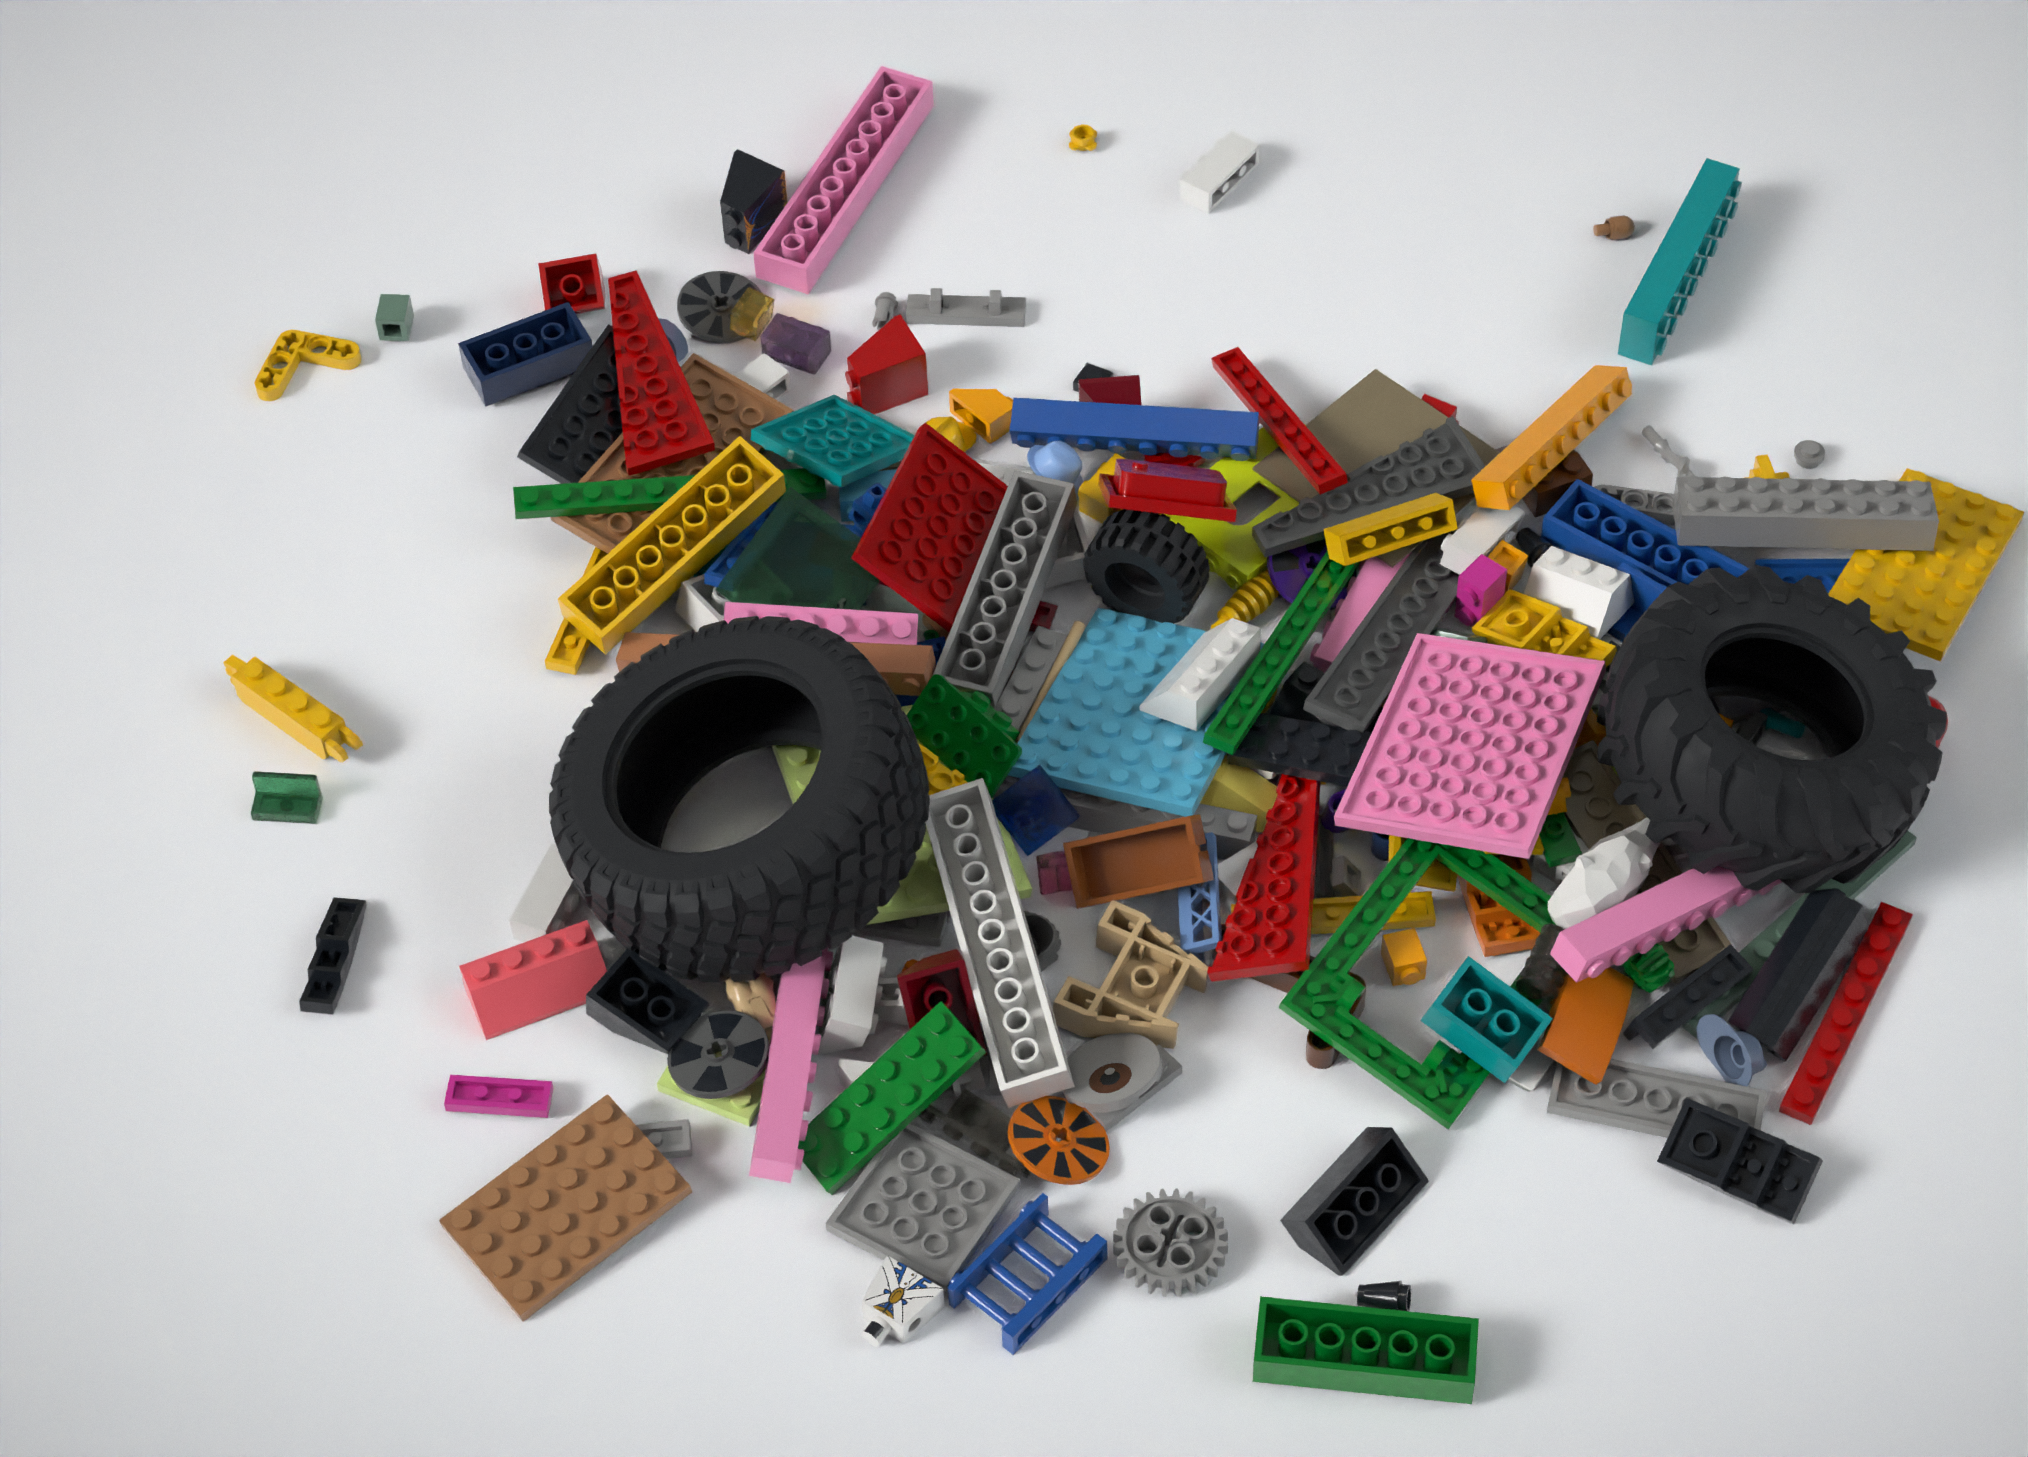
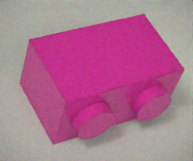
M1483 554L1472 562L1458 576L1454 617L1459 619L1462 624L1473 627L1504 595L1507 569Z

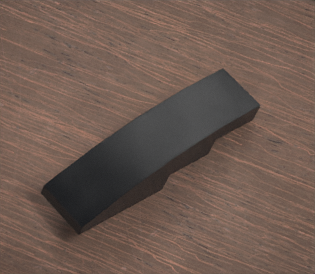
M333 898L316 935L317 949L307 969L308 982L299 1000L301 1012L334 1014L355 954L367 906L366 900Z

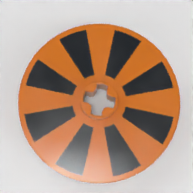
M1044 1096L1024 1102L1017 1107L1009 1121L1008 1140L1013 1153L1029 1171L1047 1181L1063 1185L1087 1182L1102 1171L1108 1160L1110 1146L1104 1127L1085 1107L1069 1103L1066 1098Z

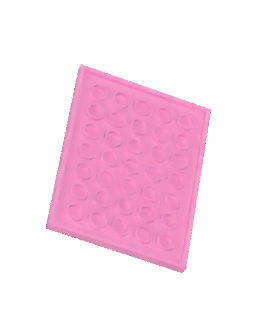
M1417 633L1334 815L1335 826L1529 859L1606 672L1605 661Z

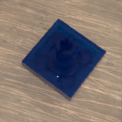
M1040 764L992 800L996 817L1027 856L1031 855L1080 817Z

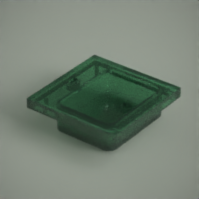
M790 487L715 591L730 602L834 609H839L837 604L842 598H845L847 602L842 609L859 610L880 580L851 559L861 538Z

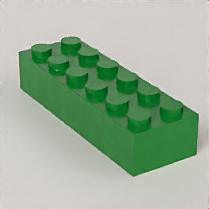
M1260 1296L1252 1382L1472 1404L1476 1375L1479 1318Z

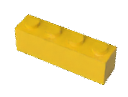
M1433 493L1323 530L1329 559L1347 566L1457 530L1458 526L1453 500L1438 493Z

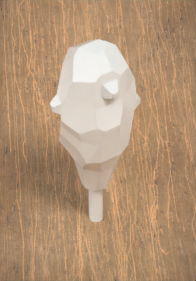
M1648 817L1620 832L1600 839L1587 852L1576 858L1566 877L1548 901V912L1557 927L1565 930L1636 895L1648 876L1650 867L1653 865V856L1660 842L1655 844L1645 835L1650 822Z

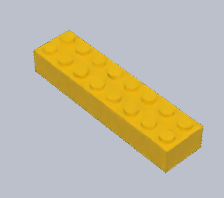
M739 436L558 598L562 616L606 655L624 638L625 632L634 630L681 587L682 582L689 580L786 492L784 474Z

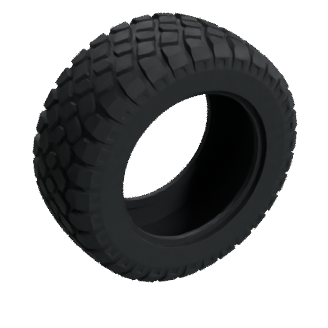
M758 616L735 618L729 624L723 620L704 625L699 628L698 632H694L692 629L669 640V644L665 646L659 644L642 654L639 662H631L614 676L615 681L612 684H605L591 699L593 705L583 709L572 726L574 732L565 738L558 754L560 761L554 766L550 783L553 790L549 793V814L552 818L550 824L556 846L571 879H574L575 887L598 920L624 947L635 951L640 955V958L662 971L668 970L671 975L693 980L698 977L701 982L723 983L730 977L733 982L756 980L761 973H765L767 977L787 972L790 971L794 963H797L799 966L805 965L821 957L822 950L826 948L829 950L835 949L852 937L851 931L853 929L860 930L879 913L878 906H885L900 888L899 881L907 877L917 858L916 852L921 848L927 829L925 822L929 818L930 797L928 792L930 789L921 749L907 715L901 710L902 706L887 682L856 647L847 642L842 636L827 628H820L817 624L799 619L791 621L787 617L766 616L761 619ZM774 745H802L821 750L815 772L801 796L779 819L761 832L744 841L717 850L686 853L661 849L665 829L677 805L702 777L722 763L748 751Z

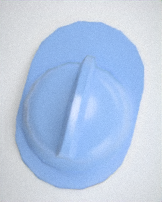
M1052 441L1047 445L1031 447L1027 453V461L1033 472L1038 476L1074 483L1076 499L1079 501L1078 490L1084 481L1080 475L1082 461L1077 452L1070 445L1062 441Z

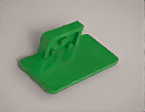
M935 674L931 677L907 714L915 736L926 748L938 756L939 760L951 771L956 769L965 775L964 780L966 782L983 778L992 799L1022 754V748L1015 742L1020 732L1011 725L1013 721L1008 715L1001 711H996L990 705L991 700L978 691L974 693L961 692L944 676Z

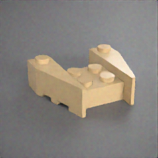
M1112 900L1098 923L1095 947L1118 957L1100 989L1070 976L1067 977L1053 1003L1056 1024L1063 1029L1087 1038H1097L1107 1034L1119 1033L1139 1034L1151 1040L1156 1046L1161 1045L1163 1048L1174 1049L1179 1023L1167 1019L1184 986L1205 993L1208 981V966L1192 953L1188 955L1174 943V938L1167 932H1160L1151 924V919L1144 913Z

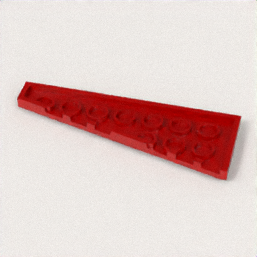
M637 270L608 278L628 476L715 451L714 440Z
M1285 774L1281 775L1276 788L1277 797L1272 809H1268L1266 815L1267 823L1263 834H1259L1256 843L1258 847L1254 858L1249 859L1236 893L1237 902L1233 913L1228 915L1225 925L1227 928L1222 941H1218L1216 945L1217 955L1213 965L1208 966L1207 974L1211 982L1309 970L1321 781Z

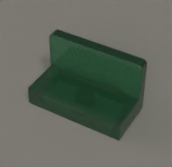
M253 772L252 781L256 791L250 812L253 821L317 824L323 796L316 775Z

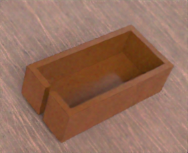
M1200 814L1063 843L1076 908L1108 903L1112 900L1117 901L1214 880L1208 850L1201 851L1200 845L1206 844Z

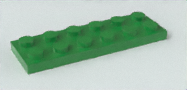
M940 1001L808 1124L805 1141L799 1140L798 1149L804 1150L802 1162L824 1189L833 1195L977 1062L986 1051L951 1010Z

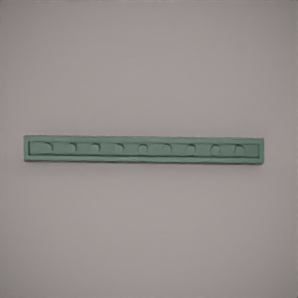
M1907 831L1893 849L1876 861L1857 879L1845 884L1830 879L1816 890L1838 888L1846 894L1845 896L1852 900L1855 899L1912 848L1917 837ZM1805 893L1739 952L1754 969L1752 973L1684 1025L1683 1028L1698 1039L1697 1025L1703 1016L1715 1014L1723 1017L1742 999L1809 893Z

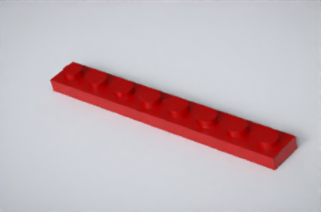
M1239 347L1211 358L1213 368L1250 412H1259V423L1320 495L1348 483L1346 472Z
M1881 901L1868 927L1869 929L1864 935L1780 1104L1779 1112L1812 1125L1911 923L1912 913Z

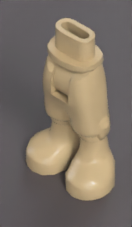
M761 973L756 980L748 982H733L730 977L725 981L727 999L733 1004L737 1012L747 1014L761 1024L770 1045L777 1001L773 990V980L767 977L765 973Z

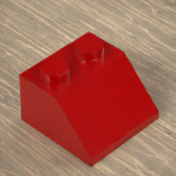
M596 253L538 263L545 310L569 302L576 314L605 309L606 294L603 274Z

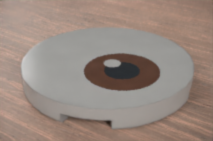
M1134 1033L1107 1034L1094 1038L1078 1047L1068 1056L1067 1062L1075 1087L1063 1090V1093L1069 1103L1088 1108L1089 1112L1093 1113L1113 1112L1134 1105L1140 1101L1139 1096L1145 1093L1153 1084H1158L1162 1076L1163 1064L1158 1048L1148 1038Z

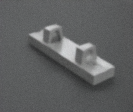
M931 288L930 295L908 294L906 323L1024 327L1026 297H1002L1001 290H990V296L943 295L942 288Z

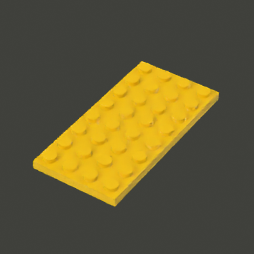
M1906 468L1899 481L1918 480L1931 483L1939 519L1933 551L1856 549L1828 595L1846 605L1859 597L1870 605V620L1886 634L1902 630L1910 640L1906 649L1941 662L2019 527L2024 511L1986 498L1979 493L1962 489L1952 483L1927 476L1920 471Z

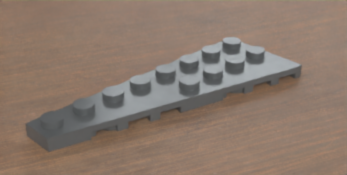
M1449 417L1446 419L1445 424L1434 430L1429 428L1423 431V436L1409 443L1406 441L1400 444L1397 451L1384 457L1381 455L1348 473V483L1321 495L1318 494L1311 499L1305 497L1299 501L1297 507L1284 513L1280 511L1252 527V537L1264 557L1278 554L1325 539L1323 530L1325 528L1433 493H1438L1450 499L1474 493L1471 479L1485 465L1454 417Z

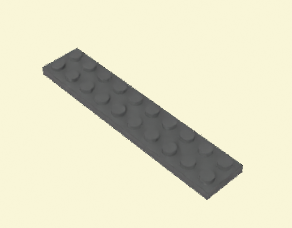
M1457 530L1426 539L1410 553L1307 697L1303 710L1346 730H1357L1361 734L1364 731L1366 732L1386 703L1417 633L1432 635L1456 602L1459 574L1442 566L1440 562L1443 555L1441 550L1443 540L1449 533L1453 535Z

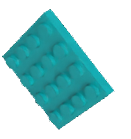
M834 394L751 429L750 440L761 445L764 449L784 457L787 461L807 469L809 473L830 481L832 485L843 487L901 461L915 435Z

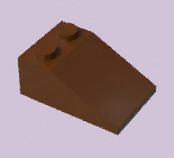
M1508 445L1496 450L1501 453ZM1573 450L1522 499L1535 518L1547 514L1576 479L1592 486L1593 473L1580 454Z

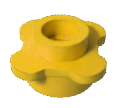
M1085 124L1077 125L1069 132L1071 137L1069 148L1071 150L1092 151L1097 148V143L1095 142L1097 131L1091 126Z

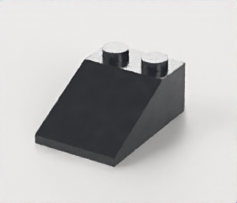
M627 948L586 994V1014L615 1034L668 1054L709 1007V1002L658 967L640 958V955L635 951Z

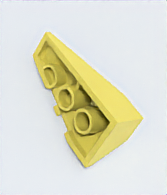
M1225 755L1200 804L1257 815L1256 832L1263 833L1267 823L1266 815L1268 809L1273 808L1277 797V786L1250 768L1228 764L1227 755Z

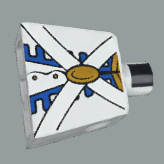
M887 1255L861 1303L863 1318L869 1322L861 1332V1335L873 1346H879L887 1334L900 1342H907L944 1308L943 1288Z

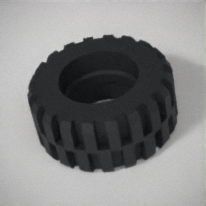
M1124 509L1108 516L1085 551L1083 559L1086 580L1092 584V591L1096 596L1099 595L1102 598V602L1107 607L1111 606L1117 612L1142 616L1161 623L1170 622L1175 624L1184 620L1189 615L1210 577L1206 553L1202 546H1198L1195 536L1192 533L1188 534L1185 531V527L1180 523L1175 524L1170 521V517L1164 514L1159 516L1152 512Z

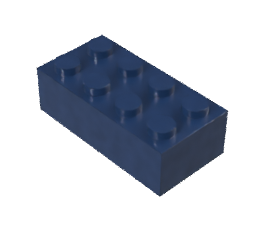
M567 302L458 343L463 369L486 407L573 374L593 347V344L573 308Z

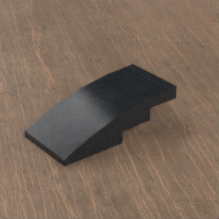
M1686 1098L1657 1162L1729 1197L1794 1225L1823 1160L1814 1154L1789 1145L1783 1139L1753 1128L1747 1122Z

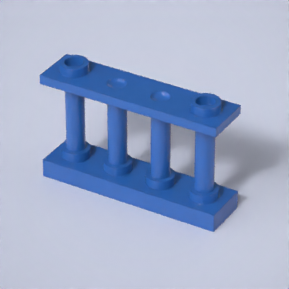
M1044 1193L1034 1202H1027L1020 1211L1019 1217L964 1272L959 1271L948 1284L949 1306L955 1309L965 1298L1002 1325V1346L1012 1355L1108 1259L1107 1241L1096 1233L1088 1242H1081L1047 1217L1049 1215L1048 1196ZM1038 1227L1073 1253V1257L1065 1266H1057L1024 1239ZM1014 1250L1047 1275L1049 1282L1041 1290H1034L1000 1263ZM991 1274L1026 1301V1304L1017 1314H1010L976 1287Z

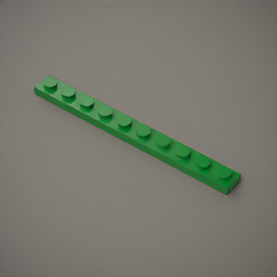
M805 468L780 469L784 474L786 492L775 502L826 499L824 478L809 473ZM695 475L513 487L515 519L657 510Z
M1327 550L1205 732L1203 743L1231 755L1235 753L1361 561L1344 566L1329 559Z

